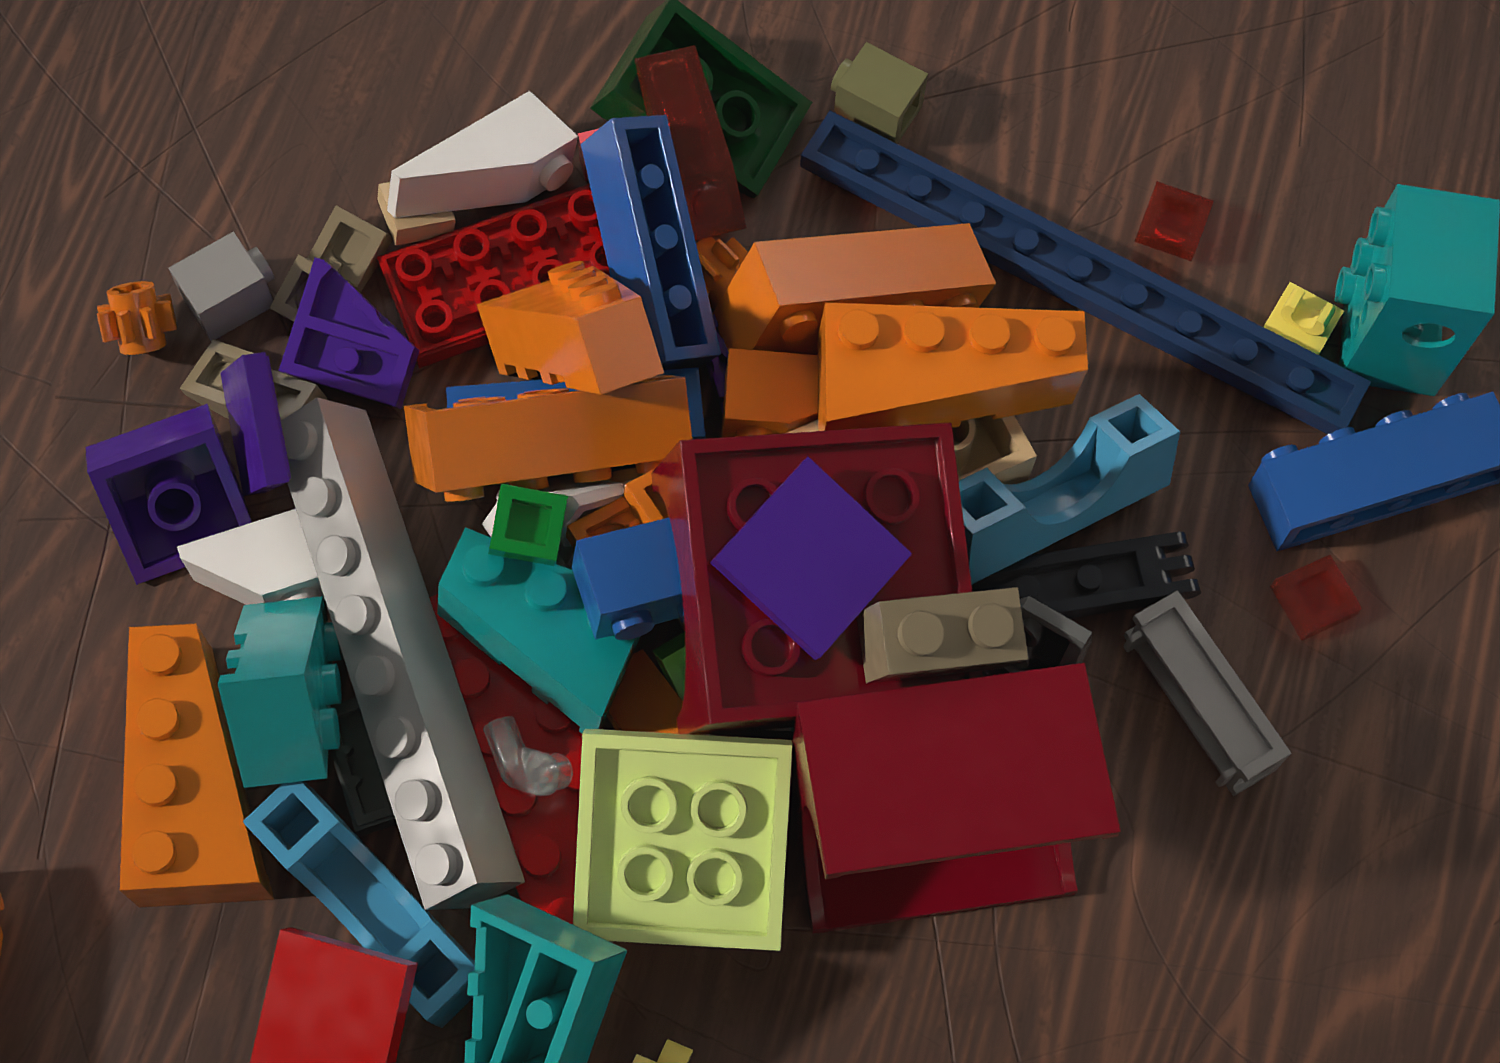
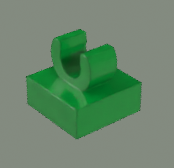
M501 484L488 554L555 566L568 496Z

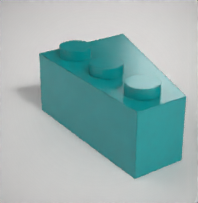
M465 527L439 582L437 614L498 665L505 664L532 687L531 692L545 704L551 702L580 726L579 732L583 734L584 729H602L640 637L629 640H617L615 635L595 640L573 570L558 564L550 566L490 555L488 552L491 537Z
M323 596L244 605L234 633L235 645L241 644V648L229 650L226 657L227 668H236L235 674L220 675L218 681V688L243 786L247 788L327 778L328 750L339 749L340 746L337 712L335 708H330L331 704H340L342 700L339 668L337 663H332L333 661L343 660V654L333 623L328 622Z
M508 894L471 904L470 927L476 928L475 970L468 973L467 995L473 996L472 1038L465 1041L464 1063H587L627 950Z

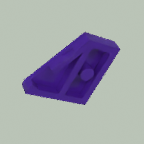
M315 257L279 371L299 379L401 409L420 350L335 268L325 260Z

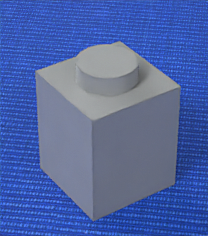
M234 231L168 268L181 297L211 342L213 339L221 337L270 309L273 302L267 286L268 282L275 279L270 266L257 247L246 251Z

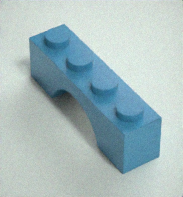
M1138 394L1090 417L1071 449L1051 468L1033 479L1018 484H1003L986 467L959 480L971 585L1170 485L1180 431L1144 397Z
M304 781L283 783L242 821L274 857L336 916L364 948L418 963L409 1002L426 1021L443 1028L473 998V996L467 995L468 973L475 970V960L430 912L424 909V906L307 783Z

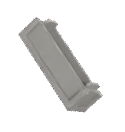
M1175 591L1134 615L1133 621L1136 626L1125 632L1124 638L1126 642L1123 647L1126 652H1130L1133 649L1137 651L1221 774L1215 781L1217 785L1221 787L1227 783L1226 787L1235 796L1275 772L1290 756V750L1179 591Z

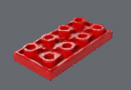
M590 184L377 257L379 267L406 336L420 350L417 358L419 368L489 344L477 307L479 303L549 281L548 271L571 262L583 261L585 268L594 266L610 276Z
M293 927L280 929L250 1063H396L418 963Z

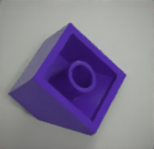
M208 404L85 447L87 473L136 585L184 568L185 565L180 558L177 546L253 522L230 457Z

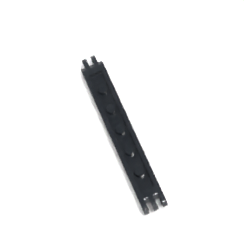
M1172 532L1029 555L972 584V592L1018 587L1020 599L1030 596L1068 619L1150 606L1177 590L1184 600L1201 594L1197 579L1172 582L1171 578L1183 576L1195 570L1192 556L1181 555L1166 558L1165 555L1182 551L1189 546L1185 532Z

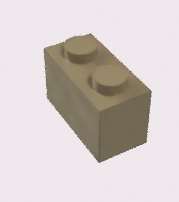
M1018 587L880 601L862 610L857 616L866 684L1001 669L1028 659Z

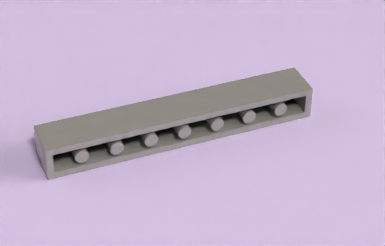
M317 397L281 420L291 472L288 486L424 909L471 908V904L492 899L524 883L525 880L367 412L363 409Z

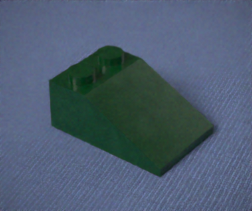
M666 0L646 16L590 109L606 121H609L611 118L667 115L678 163L751 198H755L759 195L813 102L680 1Z

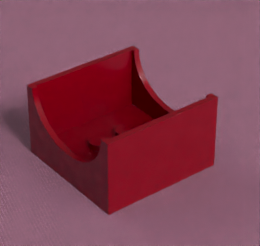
M951 422L680 440L653 470L651 475L653 493L658 492L661 495L670 518L682 588L686 673L683 705L677 717L678 734L714 735L794 727L797 704L799 702L983 677L982 671L866 684L857 617L822 657L814 660L710 563L798 465L809 457L912 553L864 609L880 601L972 592Z
M1085 663L799 702L797 704L792 741L790 799L812 934L1072 896L1077 893L1078 888L1071 842L1097 838H1114L1121 832Z

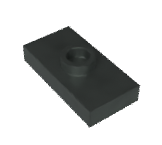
M357 698L331 705L330 708H335L337 712L340 746L339 749H332L330 751L357 836L361 837L396 825L397 822Z

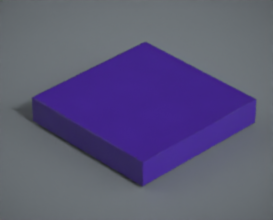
M265 352L242 355L220 372L242 492L243 496L266 493L290 482L291 472L269 355H266Z
M807 457L710 563L816 660L822 657L912 553L812 459Z

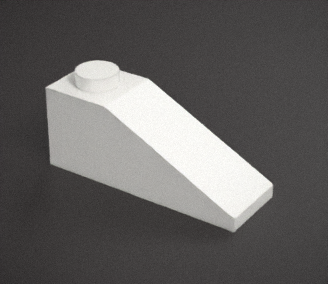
M528 91L392 170L387 211L394 218L527 202L545 190L554 191L568 180L574 168L572 162L578 136L534 94Z

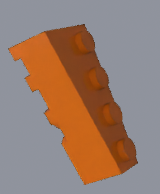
M970 223L759 241L753 243L712 314L716 316L719 325L718 330L724 339L728 351L729 348L818 355L817 338L825 303L979 308L996 285V282Z
M583 261L571 262L548 271L549 281L477 304L499 374L508 376L517 372L519 378L530 380L537 377V371H539L543 383L554 385L565 382L566 388L602 395L664 373L641 296L596 267L585 268Z
M825 303L817 338L818 431L951 422L952 428L960 427L961 421L990 415L994 420L1073 404L1088 371L1085 312Z
M672 375L654 376L602 395L580 390L569 392V388L526 391L517 394L518 399L506 400L505 397L485 398V396L459 399L458 402L453 403V408L438 410L429 408L427 403L404 406L414 482L435 493L444 492L446 502L481 498L485 496L483 486L509 482V485L528 489H544L549 487L548 476L573 473V481L575 483L610 479L613 477L611 467L631 464L636 465V473H647L655 469L680 440H692L685 377Z
M197 624L129 627L120 891L139 908L274 900L270 880L266 874L259 847L261 846L260 840L242 822L251 814L218 688L219 674L213 649Z

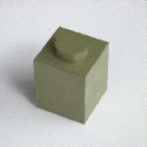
M866 42L853 61L846 58L834 75L831 83V90L836 92L834 112L898 144L923 106L928 73Z

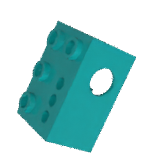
M1402 184L1396 185L1385 207L1377 206L1370 221L1368 237L1358 238L1350 268L1342 267L1337 279L1335 302L1344 304L1339 366L1371 381L1369 386L1429 396H1435L1495 313L1500 200ZM1442 326L1451 329L1455 334L1451 338L1442 341Z

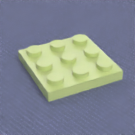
M584 729L582 735L573 925L607 941L780 951L792 740Z

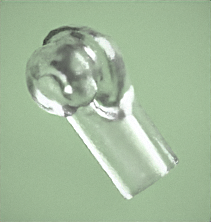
M502 717L484 726L483 731L500 776L509 787L538 796H547L553 794L556 790L565 789L570 784L573 768L569 759L560 753L550 755L546 752L525 747L514 717Z

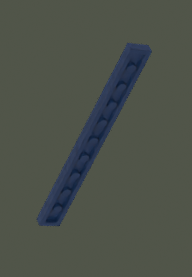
M831 110L801 154V168L919 228L970 223L988 263L1327 435L1348 427L1371 381Z

